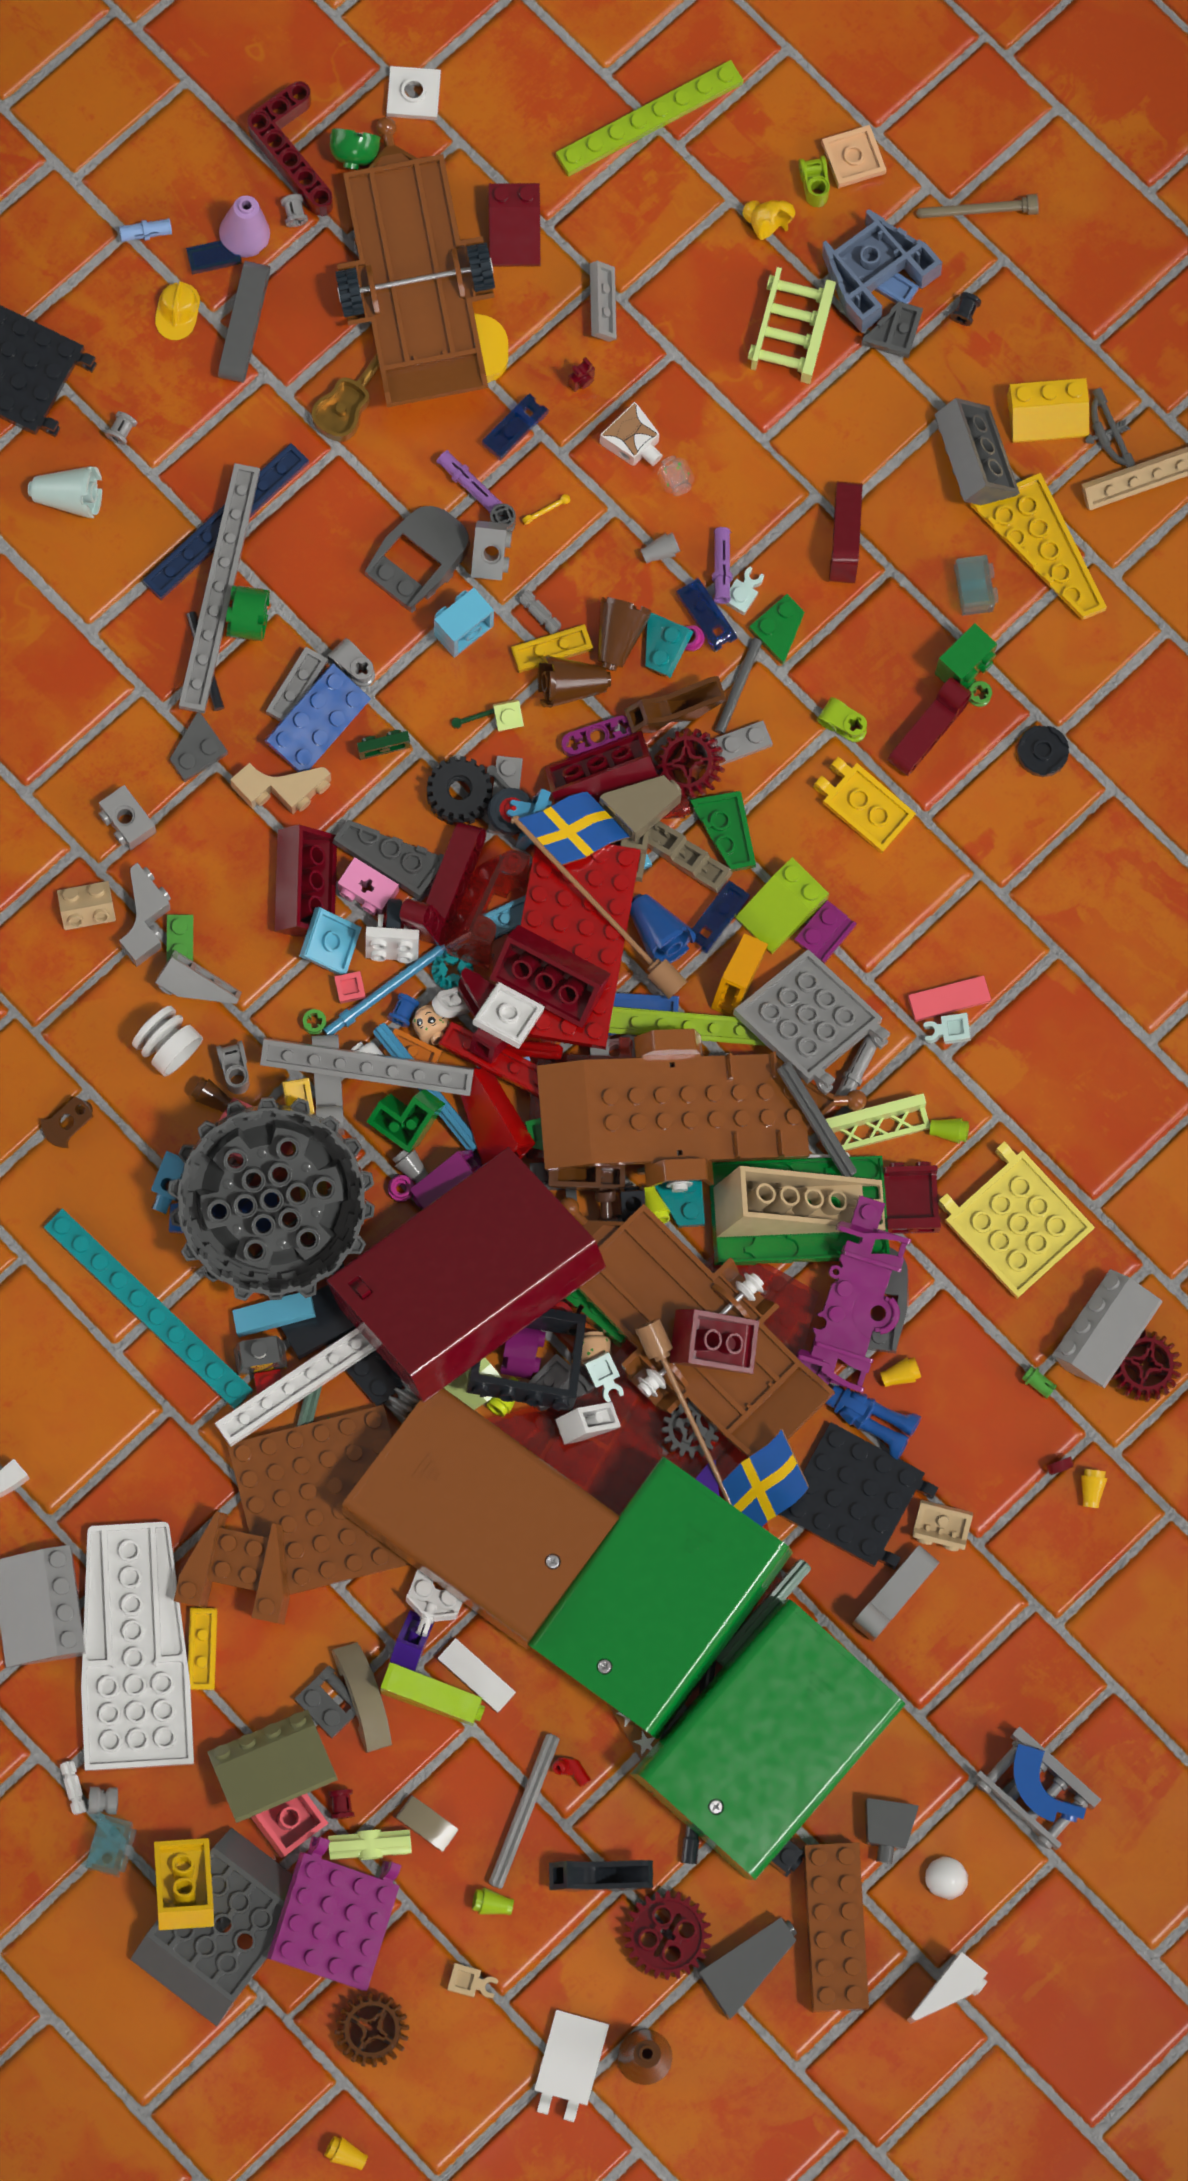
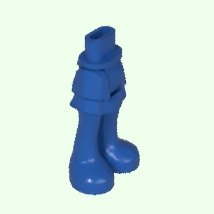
M835 1385L833 1388L835 1394L825 1404L834 1408V1413L838 1414L839 1412L840 1416L849 1425L853 1424L858 1430L862 1429L889 1445V1454L898 1460L907 1446L909 1437H912L922 1417L915 1413L900 1414L879 1404L874 1398H868L867 1394L851 1392L849 1388L843 1390ZM873 1414L887 1421L888 1423L894 1425L895 1427L899 1428L904 1434L896 1432L872 1420L870 1418L871 1415Z

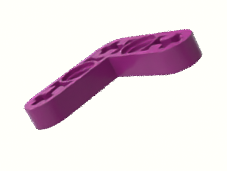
M622 715L569 732L563 737L561 747L567 757H572L634 733L631 731L627 716ZM619 723H622L623 726H628L625 734H622L621 731H616L612 734L613 738H609L608 726H610V732L618 729ZM597 730L603 732L605 739L601 743L593 742L590 738L592 732ZM582 735H586L588 747H585V742L577 745V750H573L572 747L567 748L569 740L573 739L575 743L583 741Z

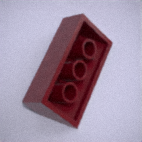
M642 731L544 767L555 803L581 792H588L599 803L600 796L604 793L658 777Z
M300 824L278 830L275 906L276 932L306 937L316 907H321L335 914L337 846L333 844L335 834Z
M518 925L507 936L490 980L508 986L545 1006V1009L583 1028L602 996L611 973Z

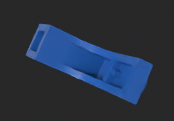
M1018 1743L1013 1765L1014 1778L1018 1792L1028 1807L1042 1818L1052 1822L1055 1821L1057 1812L1062 1813V1819L1077 1822V1818L1084 1819L1086 1807L1056 1799L1043 1788L1040 1781V1767L1045 1750Z

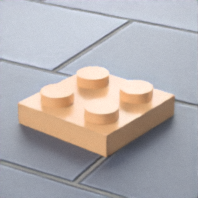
M870 125L822 139V146L838 188L886 174V167Z

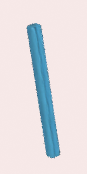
M382 1023L374 1029L373 1034L392 1057L414 1060L386 1023ZM427 1090L445 1103L439 1116L465 1149L476 1150L477 1146L472 1131L442 1093Z

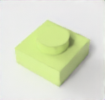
M518 699L493 704L498 731L524 726Z

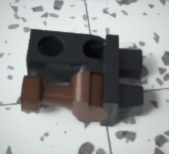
M644 1186L619 1187L621 1215H613L611 1202L616 1200L615 1189L595 1190V1200L600 1202V1218L597 1221L625 1222L645 1204Z

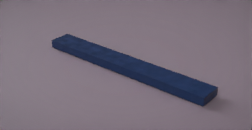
M292 443L260 471L250 518L309 464V460ZM225 504L143 579V583L160 600L165 598L215 551Z

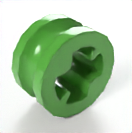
M983 681L973 683L969 690L972 692L970 703L977 707L987 705L992 696V688ZM977 689H980L981 692L987 693L984 695V699H980L979 696H974V694H976Z
M317 1009L307 1011L303 1016L305 1031L312 1035H318L323 1032L327 1024L324 1013ZM312 1016H317L318 1021H322V1024H317L318 1028H312L311 1023H307L308 1019L312 1020Z

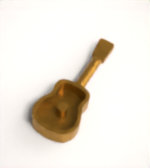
M377 353L357 381L345 377L341 378L330 393L321 397L314 404L312 409L313 424L325 437L337 442H343L352 438L356 433L360 416L370 403L369 393L365 387L380 367Z

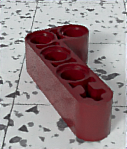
M837 481L830 582L855 584L859 560L863 483Z
M950 677L938 692L935 701L896 746L887 761L908 777L966 708L972 692L953 677Z

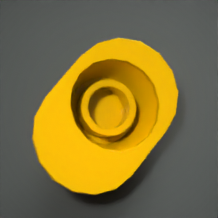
M179 281L178 283L168 285L162 291L156 311L155 324L158 332L163 337L170 340H181L193 331L200 306V296L193 286Z

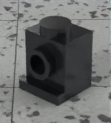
M789 1840L770 1864L785 1877H788L802 1862L803 1851Z

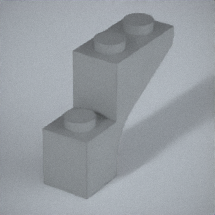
M138 863L132 866L130 870L137 914L136 921L129 933L119 940L121 948L136 967L162 948L160 942L162 936L153 925L150 928L148 926L171 910L169 903L171 897L163 887L158 889L153 883L155 878L147 867L142 869Z

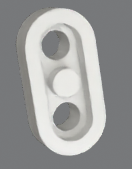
M458 987L440 991L432 1000L434 1011L440 1017L452 1018L470 1012L458 991Z

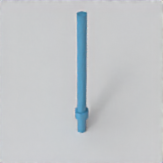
M448 937L443 946L437 945L350 1010L345 1009L338 1015V1019L323 1029L326 1035H334L344 1026L348 1028L356 1022L355 1018L432 963L436 956H441L445 950L448 951L455 946L453 941Z

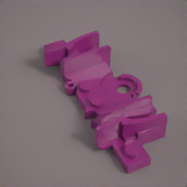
M859 1195L851 1222L840 1221L836 1226V1230L861 1237L859 1244L847 1240L839 1257L842 1267L832 1265L829 1268V1275L837 1279V1281L831 1284L824 1308L817 1313V1316H822L825 1319V1326L822 1329L813 1327L812 1330L815 1337L810 1351L799 1349L795 1356L827 1384L831 1382L863 1393L864 1387L862 1385L866 1373L869 1372L871 1363H873V1359L865 1357L872 1331L880 1332V1335L886 1334L893 1330L899 1321L900 1309L898 1303L893 1297L890 1299L884 1296L892 1270L901 1273L904 1261L903 1255L906 1245H910L911 1239L878 1229L886 1203ZM875 1239L901 1242L897 1256L882 1253L871 1254ZM834 1269H838L837 1275L833 1274ZM876 1305L884 1307L886 1311V1316L881 1321L873 1320L870 1315L871 1309ZM838 1358L847 1365L861 1371L857 1385L842 1379L834 1373Z

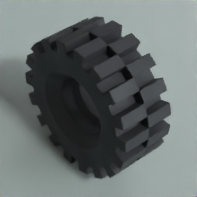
M455 756L450 757L449 762L445 763L443 760L439 763L438 768L434 767L432 775L429 776L427 781L428 805H431L433 814L437 813L438 819L441 821L446 819L447 824L453 825L454 822L464 823L469 821V824L475 823V818L481 819L484 816V811L488 810V804L492 798V783L490 782L489 773L485 772V767L482 764L478 766L477 761L472 758L471 761H466L464 756H460V760H455ZM462 781L469 786L470 792L466 798L457 800L450 795L449 788L454 782Z

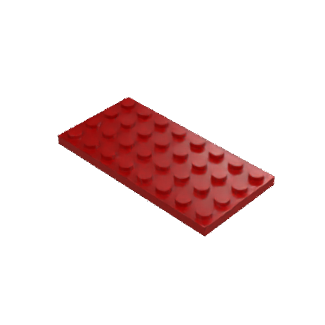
M609 844L584 859L562 865L627 933L641 849ZM535 845L520 926L611 973L602 996L583 1028L544 1008L543 1013L527 1037L606 1050L625 938Z

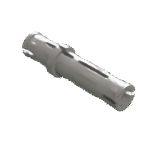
M869 1034L864 1037L850 1067L843 1073V1080L834 1096L847 1095L850 1091L856 1090L861 1085V1078L877 1049Z

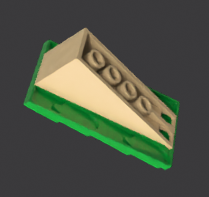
M882 1156L849 1157L857 1170L851 1177L842 1176L831 1158L712 1162L714 1185H709L714 1265H723L730 1257L736 1265L840 1261L839 1257L847 1240L859 1244L861 1238L836 1230L838 1222H851L859 1195L886 1203ZM885 1204L878 1229L888 1232ZM875 1239L871 1254H890L889 1240Z

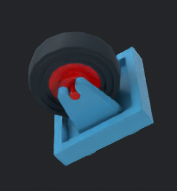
M541 788L531 799L527 793L520 789H502L493 795L488 804L487 814L489 822L494 829L502 834H519L515 848L525 851L530 844L534 845V843L515 823H511V818L515 815L522 818L549 808L552 805V801L549 800L551 792Z

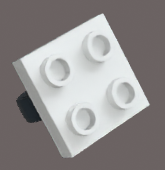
M389 899L387 914L378 915V927H366V958H371L378 962L385 961L386 959L397 960L401 963H411L418 960L419 930L408 929L401 921L400 910L403 904L402 900Z

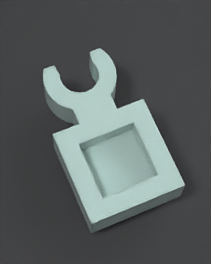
M752 567L746 569L744 582L738 579L735 580L730 588L731 601L726 604L742 615L746 614L758 596V591L753 588L759 587L764 578V575L760 574L758 579H751L749 575L752 573Z
M967 1013L941 1016L942 1024H936L933 1021L923 1024L925 1029L935 1030L933 1035L925 1036L927 1043H934L941 1037L944 1038L945 1044L971 1041Z
M608 1351L584 1362L594 1387L603 1386L602 1397L607 1402L611 1401L608 1395L611 1389H616L619 1396L624 1395L622 1387L614 1383L613 1379L620 1377Z

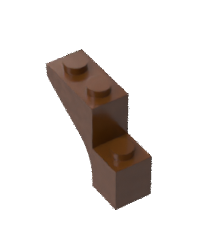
M714 676L664 696L640 699L626 708L625 713L632 733L642 731V733H654L670 722L694 721L726 701V697L719 676Z

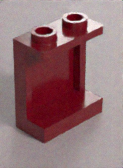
M927 1161L916 1162L915 1166H905V1163L902 1162L890 1163L889 1167H885L883 1170L888 1232L892 1234L939 1233L941 1218L939 1217L938 1166L931 1165V1162Z

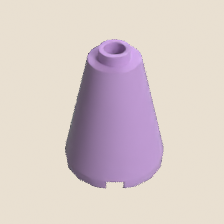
M251 196L239 197L220 224L219 236L221 244L235 256L244 258L255 256L269 242L270 228L257 200Z

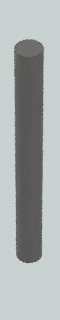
M757 638L752 639L715 728V732L724 735L762 645V641Z

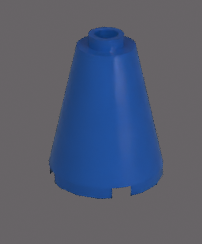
M639 894L632 899L630 916L648 956L654 962L657 959L661 962L667 959L670 963L683 956L689 950L687 946L689 941L692 940L694 943L696 939V934L692 928L648 894Z

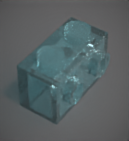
M100 1814L85 1867L89 1870L118 1878L120 1872L125 1873L129 1856H125L127 1846L133 1845L137 1831L132 1829L133 1823Z

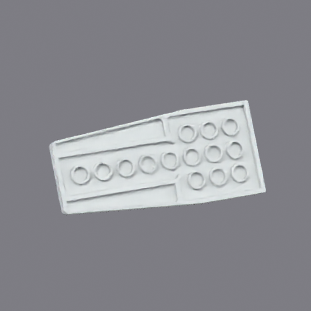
M167 1522L91 1526L87 1531L83 1630L86 1654L82 1656L81 1681L85 1771L194 1765L190 1678L180 1602L174 1601L177 1578L170 1527Z

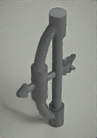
M1102 388L1095 389L1092 392L1094 400L1091 404L1092 427L1096 435L1092 436L1089 434L1085 442L1094 444V440L1098 439L1101 447L1105 449L1115 462L1126 466V468L1135 466L1136 463L1132 454L1128 452L1120 433L1131 429L1125 425L1127 419L1115 424L1106 404L1108 401ZM1097 406H1101L1111 429L1105 431L1102 423L1099 422ZM1113 433L1122 452V458L1110 446L1111 443L1107 435Z

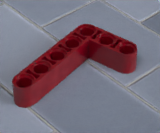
M296 81L249 115V135L295 192L303 196L304 203L317 216H326L333 209L331 190L281 130L307 111L311 105L309 85L302 81ZM297 94H303L306 96L304 99L301 100L294 98V96ZM282 108L285 110V112L282 114H276L274 113V110ZM256 123L265 124L261 129L254 127ZM275 141L281 144L274 148L269 146L271 142ZM288 160L296 162L294 166H286L284 163ZM303 179H309L312 181V183L309 185H302L300 181ZM319 198H325L326 200H328L324 204H318L315 202Z
M459 822L453 831L426 903L409 898L403 902L400 910V919L408 929L419 930V940L443 946L448 939L485 844L486 830L484 828Z

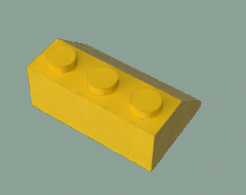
M1086 378L1010 384L1007 400L1012 443L1083 438L1089 435V397Z

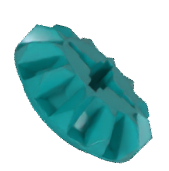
M457 949L445 950L441 956H436L432 964V977L435 983L444 990L456 988L460 983L462 970L467 967L473 971V963L467 954ZM459 962L457 967L459 975L452 973L447 976L448 968L446 964L453 966Z

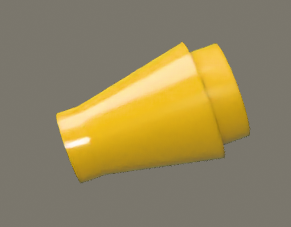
M906 1357L887 1370L880 1372L885 1387L916 1382V1379L922 1377L915 1357L911 1359Z
M1084 1469V1475H1081L1084 1507L1099 1508V1502L1108 1479L1105 1478L1106 1471Z
M336 2136L332 2138L325 2152V2157L329 2158L330 2162L353 2167L358 2170H362L368 2158V2155L362 2153L345 2138H338Z

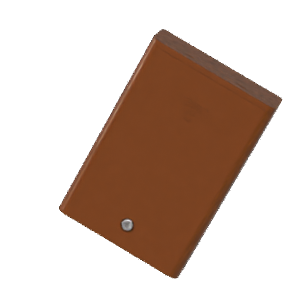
M445 1388L441 1389L424 1403L418 1402L342 1504V1514L526 1649L530 1647L528 1645L529 1641L619 1519L617 1513Z

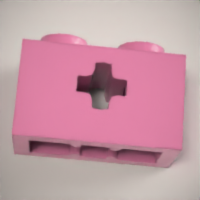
M354 857L338 881V890L340 891L339 894L350 902L356 900L362 904V909L371 915L376 913L384 915L389 899H394L399 892V884ZM371 886L372 892L369 890L365 893L362 892V887L367 888Z

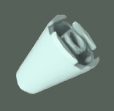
M88 466L35 476L28 484V495L36 503L86 518H94L93 515L99 513L102 500V489L97 487V480H102L101 474L96 466Z

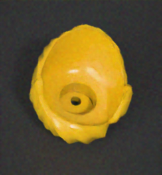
M757 200L749 201L744 206L742 212L745 220L752 223L754 232L760 240L770 237L780 226L785 231H788V224L796 214L792 204L787 201L770 200L762 204Z

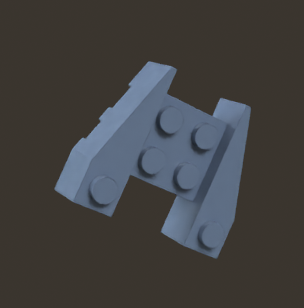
M869 209L866 211L865 225L867 227L836 250L827 241H824L822 256L831 279L836 282L835 289L844 312L861 333L882 317V305L871 293L873 290L902 269L907 272L920 289H923L938 278L942 271V261L926 243L919 239L917 241L907 235L906 231L901 228L897 229L887 223L883 217Z

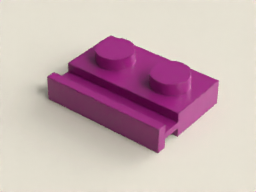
M827 900L794 939V942L805 951L809 949L825 964L856 927L857 923L850 920L846 914Z

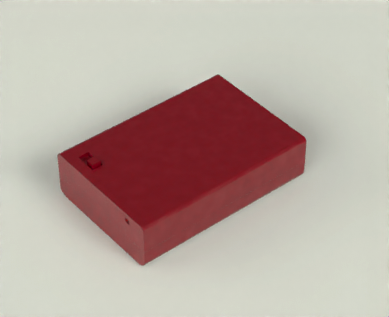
M507 1147L326 1281L342 1312L417 1398L424 1403L603 1271L606 1265L595 1239L511 1148Z

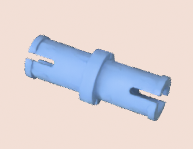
M169 218L150 222L142 220L141 223L119 226L121 242L135 239H144L145 241L150 240V237L171 235L172 228Z

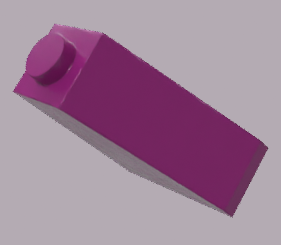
M476 1150L457 1151L413 1186L410 1190L414 1195L413 1200L416 1205L424 1209L483 1166Z

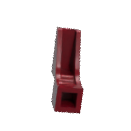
M465 967L461 972L458 991L475 1018L495 986L485 980L479 973ZM478 1027V1030L473 1034L469 1050L491 1064L506 1048L508 1043Z

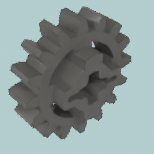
M688 1401V1407L693 1418L696 1420L695 1422L708 1450L712 1451L713 1446L710 1442H718L719 1437L714 1435V1433L719 1431ZM680 1404L678 1410H674L670 1414L671 1418L664 1417L663 1422L668 1425V1427L662 1428V1433L668 1434L664 1439V1443L671 1442L670 1451L680 1450L679 1457L681 1458L685 1453H689L690 1459H693L696 1452L703 1457L704 1452L700 1445L690 1447L692 1442L698 1440L695 1433L693 1432L689 1439L686 1440L687 1429L684 1427H689L690 1422L688 1418H678L685 1414ZM701 1416L706 1420L709 1430L702 1426ZM673 1429L679 1432L682 1438L681 1443L675 1438Z

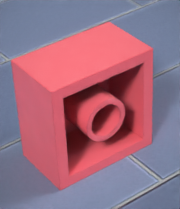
M307 1793L251 1817L280 1858L289 1854L328 1824Z

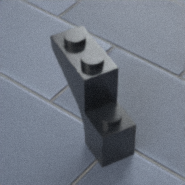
M653 1860L562 1861L549 1863V1890L578 1892L599 1890L618 1892L653 1888Z

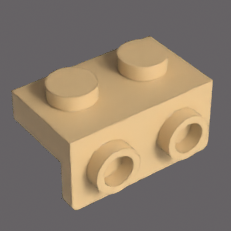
M109 881L57 890L65 930L116 920Z
M921 1500L913 1529V1537L923 1544L931 1545L934 1542L942 1544L945 1549L951 1551L965 1550L973 1512Z

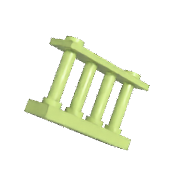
M777 267L775 276H769L766 290H770L768 303L757 344H751L748 359L752 360V370H756L758 360L798 369L797 372L802 373L800 382L810 384L835 292L836 282L826 279L824 288L819 287V289L783 281L780 280L782 268ZM781 290L816 299V302L820 303L819 310H813L812 313L774 303L776 292ZM771 313L809 322L811 326H814L812 335L807 333V336L769 327L768 322ZM767 336L802 345L804 349H808L806 358L801 357L798 359L762 350L764 337Z

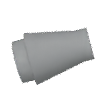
M673 532L668 535L664 533L651 544L641 549L646 563L675 557L676 553L681 552Z
M415 1149L409 1153L403 1150L392 1159L397 1164L395 1167L416 1184L429 1175Z

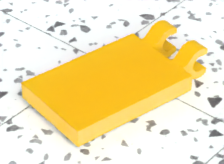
M837 757L831 764L830 769L835 774L843 777L840 783L834 787L826 778L821 776L815 782L813 788L826 796L823 804L882 854L916 813L858 763L851 768L841 758Z

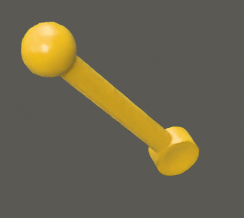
M564 494L560 500L532 515H527L522 519L523 523L527 525L535 518L557 506L568 504L570 496Z

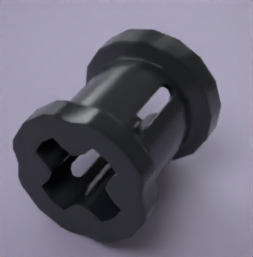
M962 292L959 297L960 303L956 311L952 312L951 318L961 325L970 326L973 322V314L976 308L980 307L982 301L971 293Z

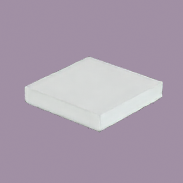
M498 982L475 1016L472 1024L519 1049L543 1013L545 1006Z

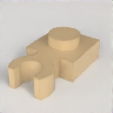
M455 1963L447 1991L474 1998L475 1992L478 1990L481 1991L484 1997L494 1998L495 1994L487 1992L485 1986L488 1983L498 1984V1980L494 1977L480 1979L481 1970Z

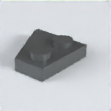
M899 301L890 310V313L884 316L868 335L866 334L863 337L861 344L909 358L923 308Z
M198 712L172 754L170 762L183 781L187 782L228 755V751L202 714Z

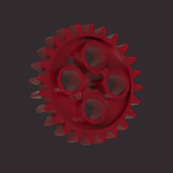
M667 1890L665 1898H661L657 1891L653 1901L648 1896H645L646 1905L643 1906L637 1902L635 1905L639 1912L630 1911L629 1915L634 1920L624 1924L631 1929L630 1932L623 1933V1937L630 1938L631 1940L624 1945V1948L633 1949L628 1958L637 1957L639 1960L635 1967L637 1968L644 1964L646 1966L644 1970L645 1975L650 1970H654V1979H657L660 1973H664L666 1981L669 1980L670 1973H674L676 1979H680L681 1970L690 1975L689 1966L692 1965L698 1969L699 1964L696 1959L705 1960L706 1958L701 1950L710 1949L711 1947L704 1942V1939L712 1937V1934L704 1932V1929L711 1925L707 1922L702 1923L706 1912L698 1914L696 1911L700 1904L697 1903L691 1907L689 1905L691 1897L688 1896L682 1901L680 1900V1892L676 1894L675 1898H671L670 1892ZM660 1909L667 1910L670 1914L669 1922L666 1924L658 1923L655 1919L656 1911ZM680 1914L681 1918L672 1932V1936L675 1939H669L659 1956L655 1957L654 1952L663 1938L660 1931L666 1932L675 1916ZM683 1923L690 1924L694 1929L693 1935L689 1938H684L679 1934L678 1928ZM645 1933L653 1934L656 1938L655 1946L651 1948L645 1947L641 1942L642 1935ZM669 1947H675L679 1950L680 1957L675 1962H670L665 1957V1950Z

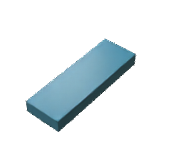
M300 1293L284 1296L281 1300H269L232 1310L238 1337L316 1317L312 1296L305 1298Z

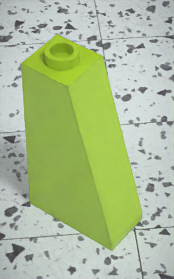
M391 1662L381 1685L382 1695L470 1726L474 1725L475 1720L481 1721L485 1706L481 1705L482 1697Z

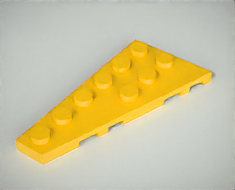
M1041 473L1016 483L1020 492L1017 496L984 505L971 503L970 506L1082 620L1106 611V604Z

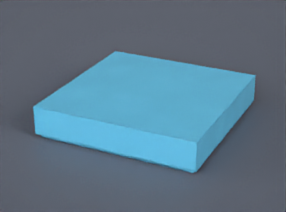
M316 907L299 956L337 975L347 974L362 927L321 907Z

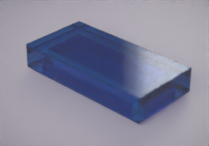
M222 241L186 248L192 275L242 264L241 256L229 251Z

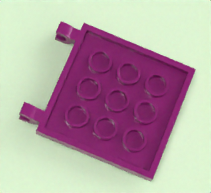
M312 1836L308 1854L303 1852L299 1854L267 1959L362 1991H367L399 1890V1885L393 1884V1880L397 1878L402 1865L383 1861L380 1877L376 1878L321 1859L329 1846L330 1840Z

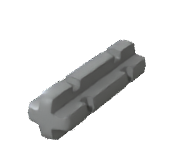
M527 590L520 596V603L525 608L528 607V611L541 625L545 624V629L550 634L556 633L561 628V623L556 617L553 618L552 613L539 600H535L536 596L531 591Z

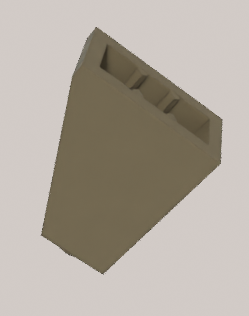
M663 775L604 793L600 796L599 804L630 838L636 842L681 802L682 793L681 788L674 780L669 781Z

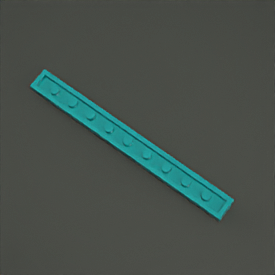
M63 1208L44 1226V1229L234 1410L254 1392L244 1380Z

